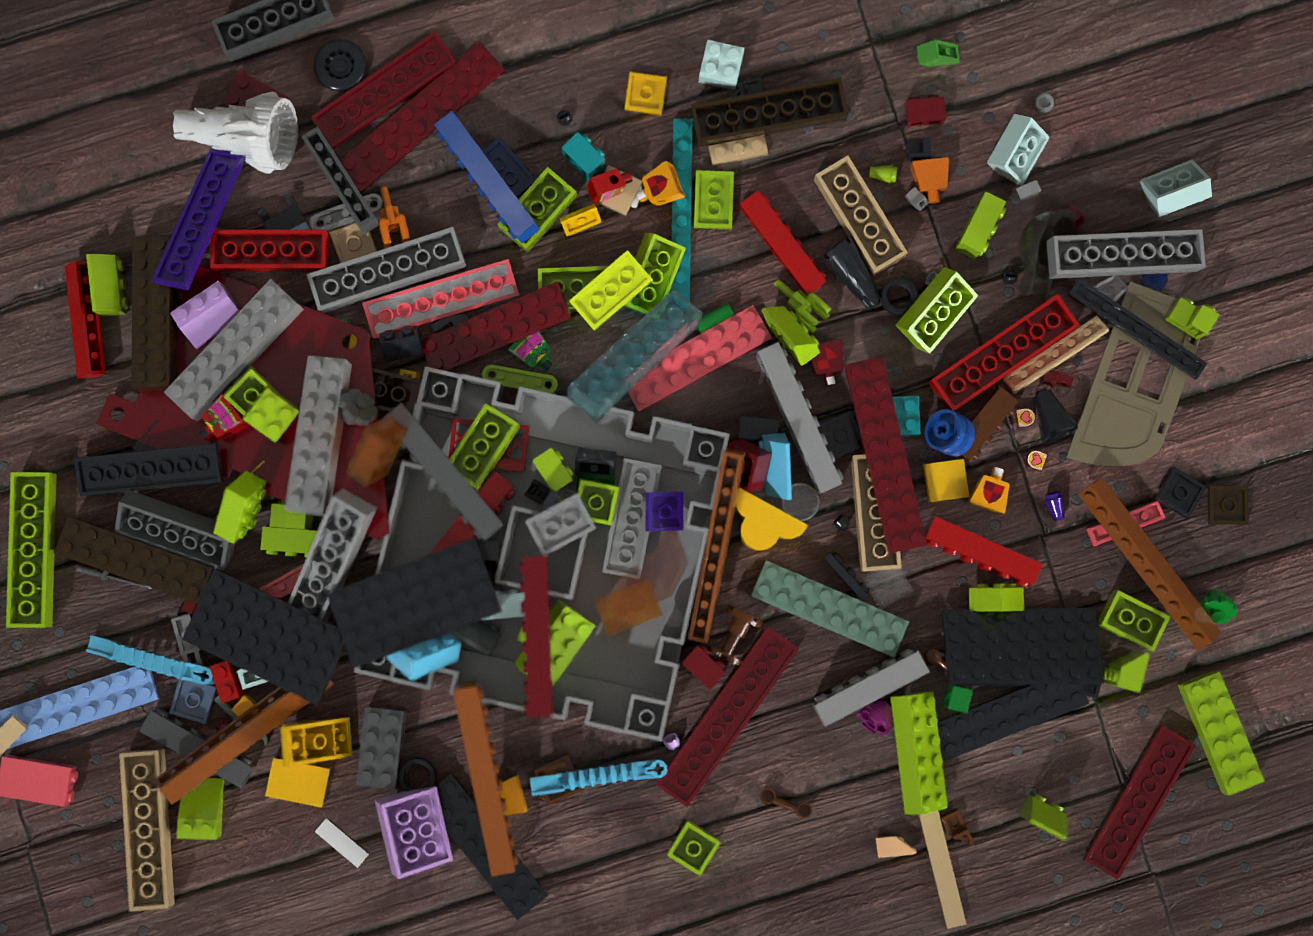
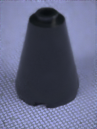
M1043 388L1035 392L1036 395L1033 397L1043 443L1048 444L1061 440L1068 432L1071 435L1078 430L1079 427L1051 390Z

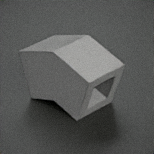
M1037 180L1016 188L1021 200L1034 196L1041 191Z
M915 187L905 195L909 203L919 211L928 204L926 197Z

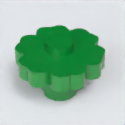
M1217 589L1210 590L1207 596L1203 598V601L1199 602L1216 624L1229 622L1230 618L1236 617L1238 611L1237 604L1233 602V598L1224 595L1222 591Z

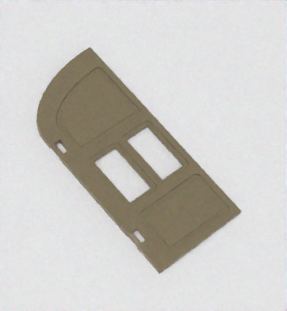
M1129 282L1121 306L1195 355L1200 338L1195 339L1194 343L1190 344V335L1164 320L1177 298ZM1113 326L1077 425L1079 428L1074 432L1066 458L1091 465L1119 467L1137 464L1154 456L1164 443L1188 375L1170 364L1158 400L1137 393L1151 350ZM1119 339L1140 347L1125 388L1105 381ZM1162 422L1164 423L1162 433H1158V428Z

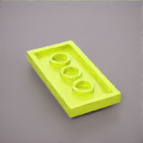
M627 250L569 302L595 331L650 284L653 279Z

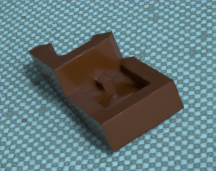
M957 807L940 815L948 835L952 836L953 839L974 844L973 838Z

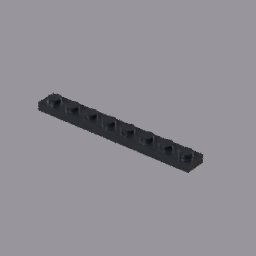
M1080 278L1077 279L1067 294L1194 380L1198 379L1208 364Z

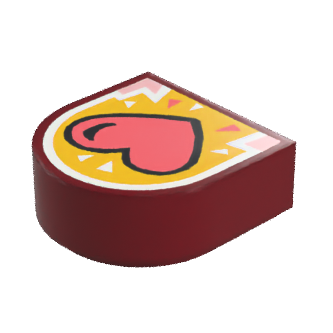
M1021 408L1014 412L1017 429L1029 427L1036 420V415L1030 408Z
M1033 450L1027 454L1026 464L1029 468L1042 472L1049 454Z

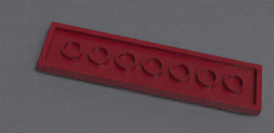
M435 31L315 113L311 118L334 149L439 77L444 71L456 64L457 61Z
M554 282L466 320L456 328L453 326L421 340L429 367L449 371L569 320L572 316L559 283Z
M1163 725L1159 726L1083 857L1084 860L1119 880L1196 745Z

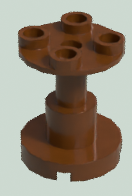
M728 605L725 612L734 616L727 629L730 631V634L722 650L711 645L708 647H710L709 652L720 657L724 654L728 656L727 661L739 666L743 661L733 657L732 654L740 638H745L751 625L760 628L763 621Z

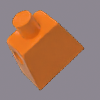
M949 157L912 161L910 165L916 188L920 193L928 194L929 204L939 203V192L946 191L948 187Z

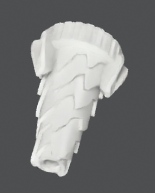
M276 92L263 93L246 100V106L229 105V108H194V110L176 109L173 112V136L176 139L196 141L213 146V149L231 151V154L244 155L246 163L268 174L272 173L274 169H285L293 159L298 138L296 111L290 100L279 98Z

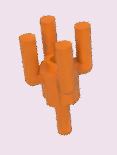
M382 187L380 192L384 208L379 211L381 216L379 219V230L384 249L391 247L389 232L399 231L402 243L408 242L410 235L405 216L399 213L398 206H392L388 188Z

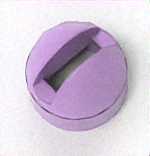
M671 733L663 739V743L667 749L675 750V747H679L680 740L677 734Z

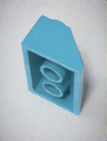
M785 433L763 434L762 441H759V447L772 453L763 489L767 496L792 500L790 445Z
M448 632L387 656V659L406 677L413 680L457 662L461 642Z

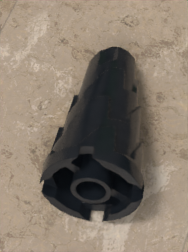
M848 236L846 238L847 241L842 240L825 252L826 258L820 256L819 259L866 308L870 307L873 309L881 303V296L875 287V283L868 272L864 260L858 252L853 238Z

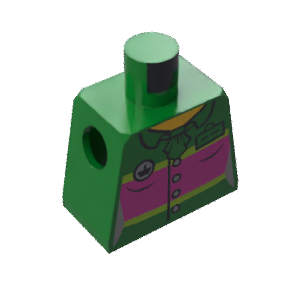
M540 332L513 343L507 349L513 356L532 370L540 365L547 372L554 366V363L548 358L552 350Z

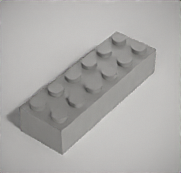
M906 649L899 653L900 657L897 659L889 658L882 662L883 666L879 668L874 666L866 670V675L862 677L857 675L849 679V684L845 686L840 684L832 688V693L828 695L823 693L814 698L815 701L811 704L821 723L826 727L929 673L919 651Z

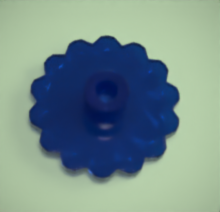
M1167 273L1142 274L1144 286L1155 291L1161 290L1168 282Z

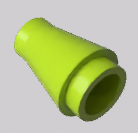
M893 165L871 166L869 178L891 184V182H896L898 167H893Z

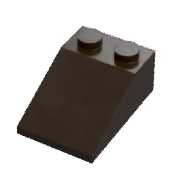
M372 368L376 408L390 413L398 405L403 404L413 415L422 380Z

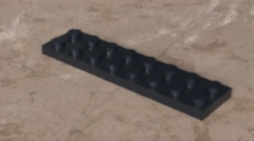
M218 443L73 458L80 496L224 481Z
M1082 684L1027 685L969 708L968 713L959 712L939 720L937 725L940 749L944 761L1090 704Z
M451 773L436 785L446 831L514 917L519 920L546 898L548 893L519 857L518 865L515 866V872L497 876L491 875L477 804Z

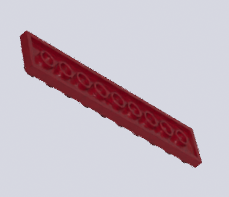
M481 42L477 43L457 60L456 64L444 71L339 160L361 193L436 131L437 128L434 125L451 111L456 114L505 72V69Z
M883 356L845 364L846 376L888 554L925 546L927 542Z
M767 626L743 660V663L737 668L667 767L665 776L661 777L656 785L688 807L799 648Z

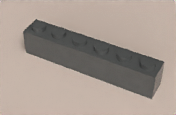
M318 126L302 135L301 137L362 234L364 235L378 227L379 223Z
M160 708L150 711L139 730L141 733L184 757L211 738L201 735L202 732L194 727L188 728L185 726V722L178 718H170L168 716L169 713ZM244 755L242 757L236 756L215 774L241 788L247 783L256 765L252 763V759Z

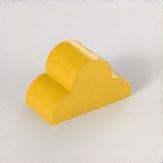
M739 488L735 510L743 518L740 526V537L748 548L756 551L765 550L772 547L779 538L784 540L793 539L800 536L806 530L807 524Z
M350 717L282 723V726H280L284 767L352 756Z

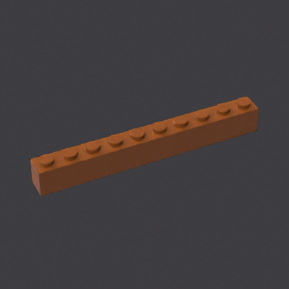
M727 448L723 452L688 640L707 644L711 638L746 452Z
M1100 477L1078 494L1195 648L1200 650L1211 644L1222 632L1108 484Z
M331 679L325 691H327L329 687L333 685ZM280 687L155 778L154 781L158 789L171 804L175 803L311 702Z
M478 680L454 685L453 693L491 875L497 876L515 872V866L518 865L517 853H513L512 849L515 846L513 834L509 835L508 828H511L510 818L505 816L504 810H507L506 799L501 796V791H503L502 780H498L497 773H500L498 761H494L493 754H496L494 742L490 743L489 736L492 735L491 725L486 723L485 717H488L487 706L482 704L481 698H484L483 687H479Z

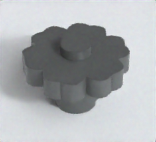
M349 389L347 393L340 397L339 406L343 409L342 418L345 423L367 426L377 417L378 409L374 406L375 401L368 394H362L358 389Z

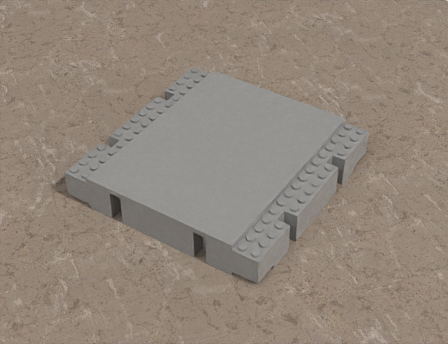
M425 367L412 416L447 457L449 456L452 419L475 420L485 403L516 421L519 425L529 426L526 471L494 469L491 473L492 475L496 471L516 487L514 490L516 492L515 496L510 501H505L502 505L504 507L503 511L497 516L504 526L487 540H484L483 537L479 539V541H500L501 545H503L500 561H493L497 567L492 573L496 583L495 591L519 589L520 593V581L524 580L523 573H520L519 562L523 561V557L543 556L525 521L547 509L524 494L534 479L549 487L532 461L548 449L552 448L554 451L558 449L565 460L562 464L564 467L569 466L574 475L575 457L578 448L616 451L615 485H618V487L624 458L662 465L657 492H684L683 530L649 532L640 579L602 572L611 525L593 522L596 527L595 530L546 555L548 557L550 611L557 601L561 600L596 625L552 687L553 716L551 717L565 720L568 716L571 701L589 705L584 725L662 741L679 666L681 648L684 643L709 530L708 526L713 510L723 452L727 448L729 434L654 416L649 435L631 432L635 418L634 412L523 387H519L514 406L501 403L504 386L500 382ZM457 423L456 431L462 436L469 428L465 423ZM519 429L514 438L517 442L524 438L525 429ZM461 440L454 445V452ZM512 440L506 450L508 451L516 443ZM518 446L509 452L514 459L522 460V450ZM411 457L409 462L402 461L388 519L390 533L384 537L376 575L427 556L462 513L457 507L454 509L448 503L449 497L445 492L441 494L434 486L436 481L432 477L428 479L422 472L424 467L421 463L418 462L416 464ZM575 476L572 478L574 483L568 487L577 493ZM672 608L681 610L684 615L683 623L676 628L668 626L665 622V614ZM525 616L483 620L482 624L488 627L492 624L499 628V633L502 634L491 655H487L455 637L461 642L458 661L416 679L410 680L387 659V656L356 667L354 672L428 690L436 687L439 672L453 675L450 695H454V685L478 680L479 687L482 686L484 691V698H481L482 702L524 711V701H528L527 693H524L523 682L527 681V675L520 671L514 662L522 652V642L516 639L521 630V622L525 621Z

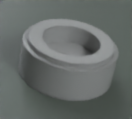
M1047 93L1038 95L1034 101V107L1039 113H1048L1054 106L1053 97Z
M677 608L669 609L665 614V622L670 627H679L684 621L682 611Z

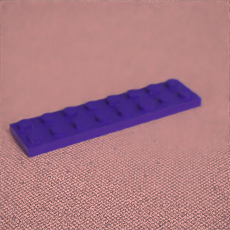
M210 148L154 273L152 281L155 284L189 290L245 162L244 155H234L229 151Z

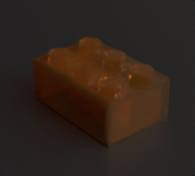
M391 416L383 420L380 419L372 426H367L363 432L364 437L356 447L357 452L349 462L350 467L347 473L364 487L387 475L408 429Z
M649 579L594 600L608 637L663 615Z

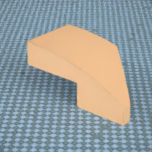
M897 836L876 838L878 858L917 853L916 849L909 846L901 836L899 838Z

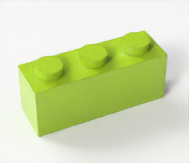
M263 527L261 550H266V554L278 555V551H283L285 556H297V553H305L304 557H307L318 531Z

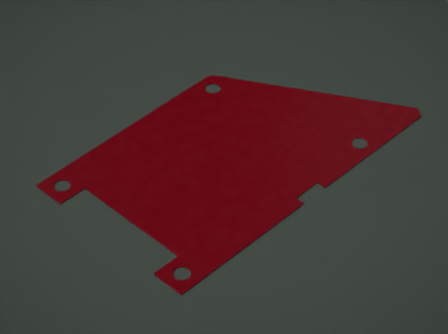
M199 265L189 290L178 288V293L183 294L178 307L217 281L227 288L240 310L260 289ZM303 305L300 306L304 310L251 365L283 397L299 407L300 412L308 356L346 359L352 364L349 389H358L362 394H368L375 401L374 406L376 407L368 333L362 328ZM178 327L177 378L212 340L196 349ZM349 334L354 335L357 339V344L352 349H346L342 344L343 338ZM164 391L140 392L135 403L111 393L109 394L96 422L97 425L138 441L152 424L159 419L160 421L139 442L156 449L218 443L223 476L230 478L233 470L241 473L245 471L251 473L260 463L265 461L252 474L267 481L264 488L266 494L286 501L299 413L276 443L250 424L247 428L222 441L213 435L206 441L199 433L207 426L201 418L199 421L190 418ZM116 407H121L125 412L124 418L119 422H114L111 419V411ZM376 417L367 426L349 425L343 422L333 496L344 489L376 507L377 509L366 534L380 540L388 535L390 531L378 418Z

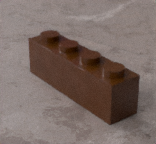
M999 387L971 420L975 429V439L970 449L960 455L966 461L975 460L981 453L979 449L982 445H988L993 439L991 434L995 430L999 431L1006 423L1004 421L1007 415L1011 416L1018 408L1015 405L1019 401L1002 387Z

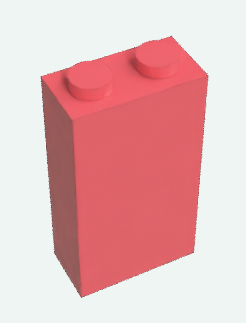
M13 755L2 756L0 765V796L65 807L70 805V802L74 799L73 785L78 778L77 766Z

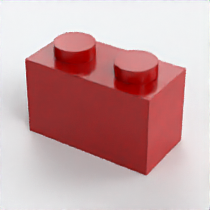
M227 661L210 666L221 703L247 695L246 689H242L237 672L239 668Z

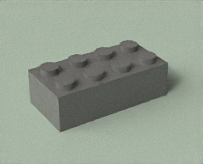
M375 706L365 707L356 779L357 786L393 790L398 787L407 710Z

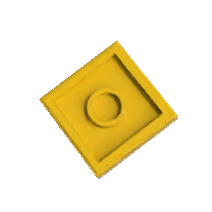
M630 72L624 110L662 115L667 77Z

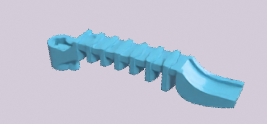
M90 635L88 649H86L88 653L99 655L109 660H116L119 663L134 665L137 668H145L148 671H156L159 674H166V676H174L177 679L192 681L202 685L215 684L209 666L185 661L180 662L179 659H170L169 656H160L158 653H150V651L141 650L140 648H132L131 645H122L118 641Z
M651 759L531 777L532 796L562 792L565 789L575 790V787L585 788L588 785H605L608 782H626L628 779L661 778L667 773V765L661 760ZM656 765L660 766V769H658L657 772L648 770L655 768Z

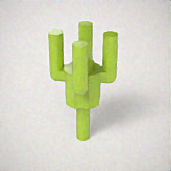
M780 279L774 283L779 290L790 298L787 304L796 311L797 321L803 323L812 334L817 330L815 326L819 323L810 314L812 310L825 321L829 318L830 315L828 313L832 308L816 294L810 293L807 296L800 289L793 292Z

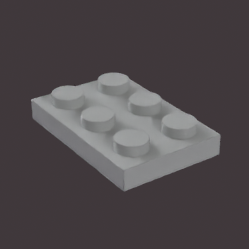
M578 493L525 521L543 556L596 529Z

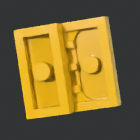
M964 459L923 465L929 503L969 497Z

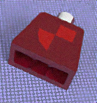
M842 339L819 343L818 349L820 354L809 361L814 376H824L825 386L837 384L835 373L843 371Z

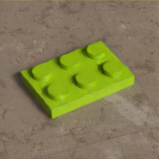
M696 170L694 228L732 229L734 172Z

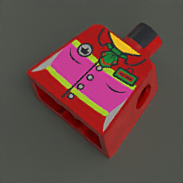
M614 169L591 177L586 189L593 204L596 205L621 194L625 185L633 182L629 171L620 174L618 169Z
M221 394L201 417L207 426L199 433L206 441L213 435L222 441L226 440L249 426V423L243 420V415L223 397L224 394Z

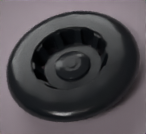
M344 39L332 40L318 50L314 59V72L319 82L326 88L334 91H346L358 85L363 79L366 72V58L363 51L355 43Z

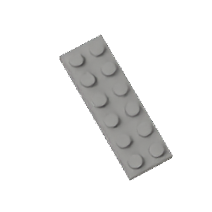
M624 458L602 572L635 579L641 578L649 531H645V492H657L662 465Z

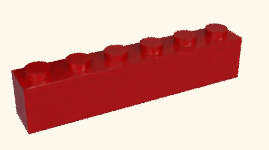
M756 191L740 203V210L800 290L807 296L810 293L816 292L826 284V275L821 269L818 270L815 267L813 257L809 253L806 255L803 251L804 246L798 238L794 239L791 235L792 230L788 224H783L779 219L781 218L779 212L775 208L772 209L768 204L770 201L767 196Z
M74 261L65 265L76 373L77 378H97L106 374L99 314L92 311L87 261Z

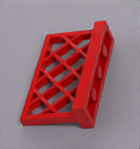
M452 419L449 459L454 453V445L460 440L462 441V438L467 433L465 432L460 436L456 431L457 423H465L470 428L468 424H472L474 420ZM519 425L520 429H525L524 438L519 442L513 438L516 444L508 451H505L494 469L526 471L529 426ZM518 446L522 450V460L514 459L509 452Z

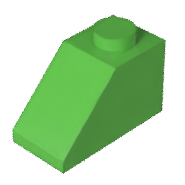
M933 40L917 46L919 65L934 67L960 63L958 44Z

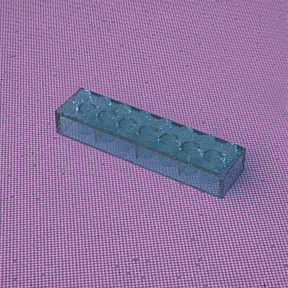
M674 289L568 386L567 398L597 422L701 324L703 313Z

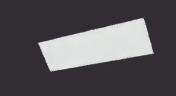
M325 819L315 831L357 868L369 855L328 819Z

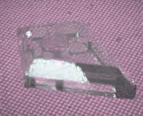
M1111 276L1092 286L1115 302L1129 288L1117 276Z

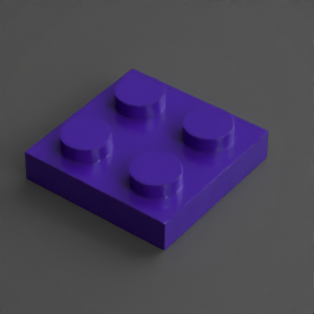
M645 492V531H682L684 492Z

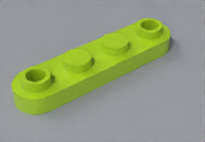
M488 365L482 372L483 379L500 382L504 387L519 389V387L550 394L555 393L558 388L557 380L551 375L498 365ZM495 372L496 376L494 378H490L489 373ZM547 382L552 383V387L549 389L545 388Z

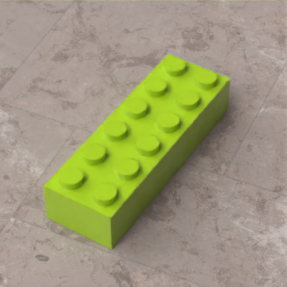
M1211 671L1178 684L1221 793L1229 796L1264 782L1265 780L1221 673L1219 671Z
M933 691L913 692L891 697L905 814L924 815L948 808Z

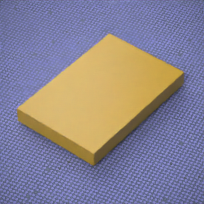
M274 757L265 796L322 808L331 769L311 764L284 767L283 759Z

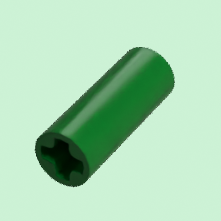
M725 303L694 320L698 331L702 333L734 314L729 304Z

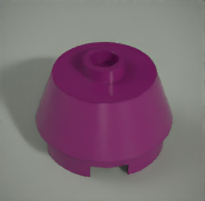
M877 699L860 708L856 714L857 718L863 720L861 725L872 734L878 732L881 737H884L886 733L891 732L894 723L891 706L885 701Z

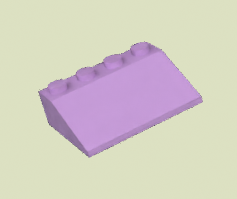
M436 786L396 793L375 800L391 873L397 879L453 861Z

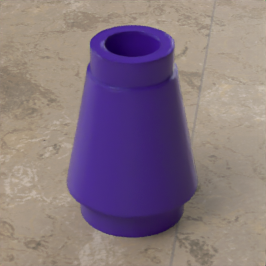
M1060 491L1046 494L1044 501L1054 521L1064 519L1063 495H1061Z

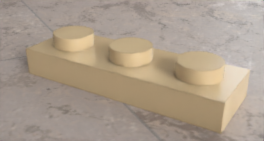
M764 135L708 147L712 166L768 155Z

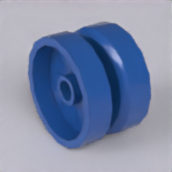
M945 409L934 413L928 419L925 426V438L931 448L949 456H960L966 453L972 446L975 439V429L969 418Z

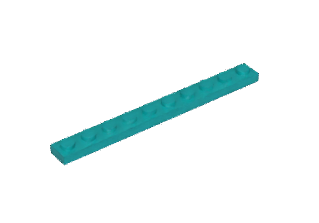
M674 119L673 166L685 197L672 201V242L685 247L686 250L671 286V308H690L692 119Z

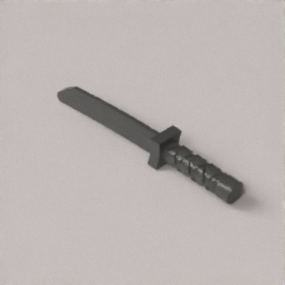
M80 564L77 567V572L97 576L103 581H108L110 578L153 590L151 587L132 580L110 575L109 572Z

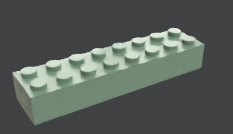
M769 561L764 562L750 595L753 598L891 657H895L909 624L907 620Z

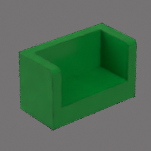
M947 684L943 706L951 710L968 713L973 690L959 686H948Z

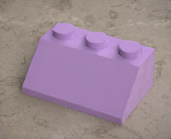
M217 281L170 312L180 330L193 346L198 349L215 338L241 310L227 288Z

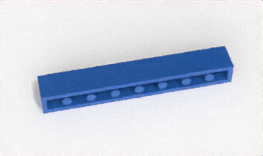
M451 111L434 125L438 131L435 133L442 142L446 140L448 145L445 147L451 155H457L458 159H456V162L462 170L466 167L468 170L466 175L472 183L477 182L479 186L476 189L481 196L488 197L489 201L486 203L492 211L497 210L500 215L497 218L503 226L507 224L510 227L508 233L514 240L518 238L522 244L537 233L540 229L454 112Z

